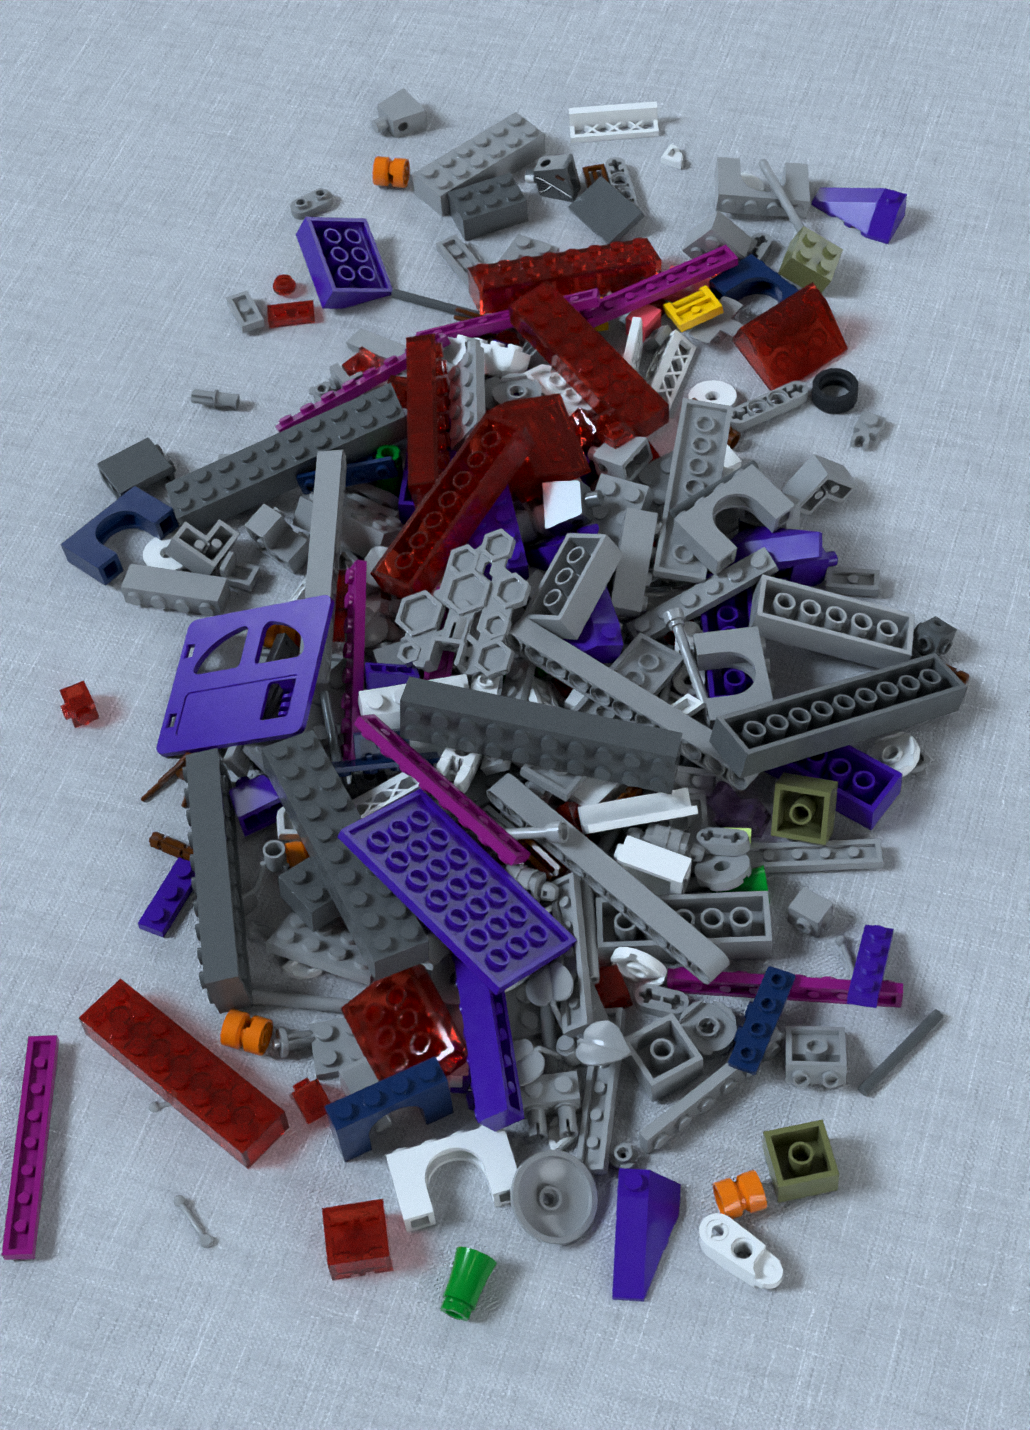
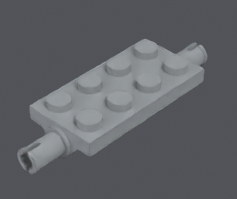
M469 338L467 342L465 341L466 353L458 364L450 369L448 376L450 380L449 399L451 404L449 418L451 419V430L449 433L451 450L461 452L465 447H468V457L483 454L482 446L485 443V434L482 431L486 426L484 347H481L480 341L476 338Z
M293 911L289 913L277 928L259 923V921H254L250 927L249 938L266 942V952L369 986L375 981L348 929L328 923L313 933ZM403 970L375 982L382 983L384 981L406 989L411 979V971Z

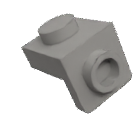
M338 363L329 367L331 373L329 382L335 391L342 388L341 385L351 379L356 381L363 377L362 371L349 377Z
M231 551L228 552L225 559L221 560L219 565V573L221 577L227 578L230 587L250 592L261 575L260 566L237 561L235 552Z

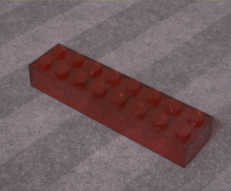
M638 237L631 241H614L611 244L591 245L588 248L568 249L558 253L547 252L540 256H524L520 259L500 260L498 263L492 264L481 263L473 267H467L469 294L480 315H485L598 288L600 295L607 294L610 291L615 293L661 273V258L647 238Z
M548 280L509 304L510 323L618 436L648 437L669 423V404Z
M435 333L406 337L408 487L419 519L449 515L448 505L452 504L451 490L448 489V485H452L450 470H447V466H451L450 452L447 451V447H451L449 432H446V429L450 428L449 415L446 414V411L450 410L448 396H445V392H449L448 379L445 377L449 371L447 360H442V357H444L443 345L437 342Z
M487 413L483 415L370 574L382 591L401 599L424 590L429 593L433 591L445 573L451 550L464 546L535 447V443L525 426Z
M121 978L79 1017L84 1032L89 1038L166 1102H169L172 1107L247 1169L289 1128V1123L283 1109Z

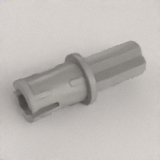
M195 389L191 393V402L212 405L215 409L217 407L238 409L240 396L239 394L219 392L217 389L214 392Z

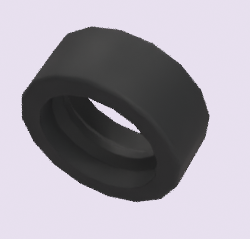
M830 368L821 371L815 376L812 383V401L818 409L829 414H841L855 406L858 399V380L855 375L841 368ZM835 385L844 387L849 392L843 396L835 397L826 395L821 390Z

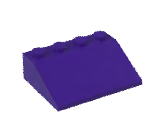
M305 217L296 233V237L322 309H344L391 295L393 288L366 218Z

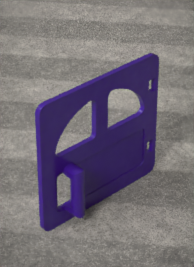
M321 595L193 621L189 625L156 747L157 752L163 757L182 755L186 752L195 753L215 748L221 749L288 739L302 734L309 717L334 609V600L328 595ZM270 626H288L296 630L302 637L304 650L299 656L259 663L266 632ZM248 630L241 661L236 668L197 674L205 659L219 645L232 636ZM194 648L192 657H189L190 649ZM278 683L284 690L278 718L262 720L270 686ZM176 717L174 727H170L172 718Z

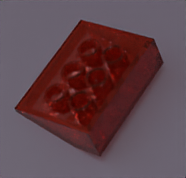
M813 282L740 327L732 339V342L770 391L792 381H801L848 350L827 300Z
M560 393L506 401L485 411L487 422L512 489L522 504L543 494L542 483L572 481L591 472Z
M423 964L415 965L374 981L340 1008L378 1081L435 1056L446 1077L467 1062V1046Z

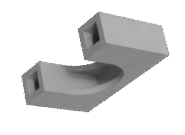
M717 158L714 174L715 212L719 210L720 212L788 217L774 191H758L744 183L741 178L740 159ZM785 162L781 179L782 188L798 216L806 219L810 204L808 164Z
M753 464L746 469L738 470L731 480L726 483H720L713 493L707 497H701L687 512L685 510L680 512L674 519L673 535L714 575H717L735 561L737 547L716 527L713 521V517L718 512L728 508L747 510L756 516L772 533L792 519L795 504Z
M758 626L694 634L693 650L699 671L735 668L748 674L754 682L743 693L706 698V719L709 729L713 730L716 717L773 701L772 696L775 695V684L773 679L768 678V674L771 673L769 658H764L763 653L766 652V642L764 636L760 637Z

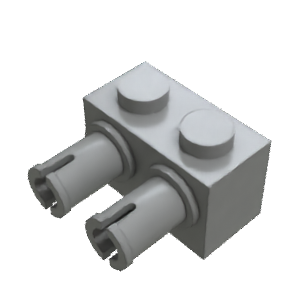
M577 1071L544 1074L534 1082L520 1086L524 1117L528 1119L529 1139L531 1141H538L537 1129L540 1130L541 1141L549 1137L546 1117L558 1115L560 1137L568 1138L567 1126L570 1127L571 1138L579 1134L576 1114L581 1113Z

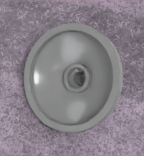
M546 1150L536 1153L519 1166L512 1180L510 1199L513 1213L524 1231L536 1240L548 1244L567 1243L584 1234L593 1222L598 1204L596 1185L587 1167L575 1156L559 1150ZM543 1195L549 1198L548 1205L543 1202Z

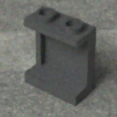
M149 437L97 463L102 481L116 499H119L134 486L142 490L164 477L169 482L175 480L174 472H176V468L170 458L166 460L161 447L158 444L154 445Z

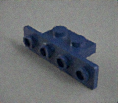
M372 453L347 464L345 487L398 477V469L393 458L389 456L375 459ZM316 471L297 474L296 480L304 495L314 492Z
M400 728L392 729L400 736ZM361 732L353 733L355 760L331 762L339 777L350 776L352 772L363 771L364 774H375L379 772V769L390 768V771H401L399 765L393 759L384 756L380 752V748L374 742L365 739ZM402 738L406 743L410 745L409 739ZM437 752L419 753L433 767L440 760Z
M772 966L767 968L754 1001H750L747 1005L744 1025L739 1026L734 1038L736 1044L728 1061L730 1067L752 1075L757 1074L794 984L795 974Z

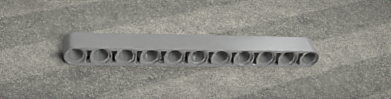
M344 450L318 451L304 599L328 595L334 600V609L316 684L329 683L347 469ZM302 637L300 643V654L304 650V643Z
M522 617L511 627L508 638L504 640V644L514 653L625 721L683 733L680 754L739 790H744L758 776L759 773L740 779L709 742L712 733L711 729L528 618Z
M507 773L486 791L491 803L520 828L545 827L546 824L553 820H565L569 827L567 842L552 843L546 838H536L534 840L569 870L580 876L583 882L701 982L710 984L729 966V959L720 948L513 775Z

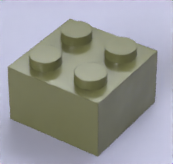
M803 226L791 240L778 274L818 297L832 281L843 249Z
M783 773L775 783L771 836L826 845L834 830L838 781Z
M823 1119L763 1132L762 1148L778 1203L838 1190L839 1171Z

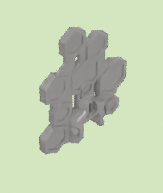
M501 528L485 534L482 545L476 549L467 544L451 550L440 589L435 590L433 596L424 590L402 598L395 622L406 632L404 638L408 643L400 645L397 657L407 667L415 665L417 668H421L429 673L438 669L444 650L457 653L454 665L461 674L467 675V679L470 676L482 673L491 680L510 672L515 654L504 644V640L508 638L512 622L510 620L513 610L527 604L531 586L516 572L511 573L506 569L507 561L512 558L516 541L512 536ZM489 563L492 564L489 572L493 577L492 581L483 575L486 565ZM447 607L449 609V613L444 625V629L439 631ZM481 613L477 626V631L481 634L477 641L470 635L475 615Z

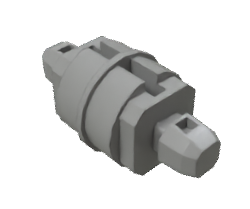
M652 823L648 824L646 832L639 828H628V836L692 858L693 862H702L705 848L695 843L688 844L690 833L671 828L672 826L667 827Z
M504 864L501 866L537 902L541 900L553 901L558 898L559 887L551 882H546V874L538 869L518 864L513 866Z

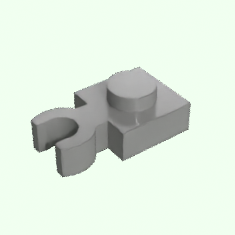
M863 411L854 426L851 447H854L857 442H862V451H867L870 439L877 441L884 429L886 418Z

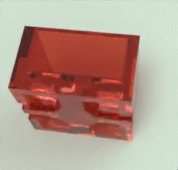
M383 1199L322 1208L327 1265L332 1280L351 1278V1275L354 1274L364 1276L367 1272L373 1271L375 1274L394 1271L387 1212Z

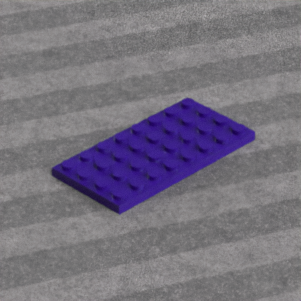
M421 788L354 822L339 832L338 838L495 995L500 994L561 956L571 947H574L577 941L571 933Z

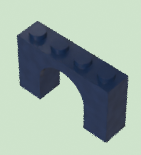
M752 254L739 261L737 266L725 270L709 280V289L718 301L723 296L739 301L750 295L761 294L770 296L778 302L776 306L757 317L756 335L772 348L815 320L816 303L799 291L795 285L790 284Z
M134 486L60 545L70 564L106 586L124 571L117 553L105 546L106 541L111 536L122 530L135 528L144 530L162 540L177 529L179 524L173 508Z
M436 1056L324 1106L333 1139L344 1162L372 1151L369 1139L371 1128L382 1117L397 1109L417 1106L426 1125L454 1113L448 1080Z

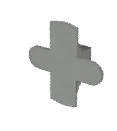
M723 296L719 302L723 306L724 313L695 326L689 335L707 344L711 341L720 344L728 335L733 337L743 335L745 332L744 325L734 320L737 312L743 305L732 298Z

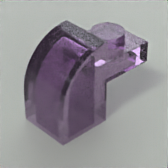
M725 781L717 782L707 802L716 813L713 822L719 828H750L751 838H761L772 817L758 798L740 799L733 788Z

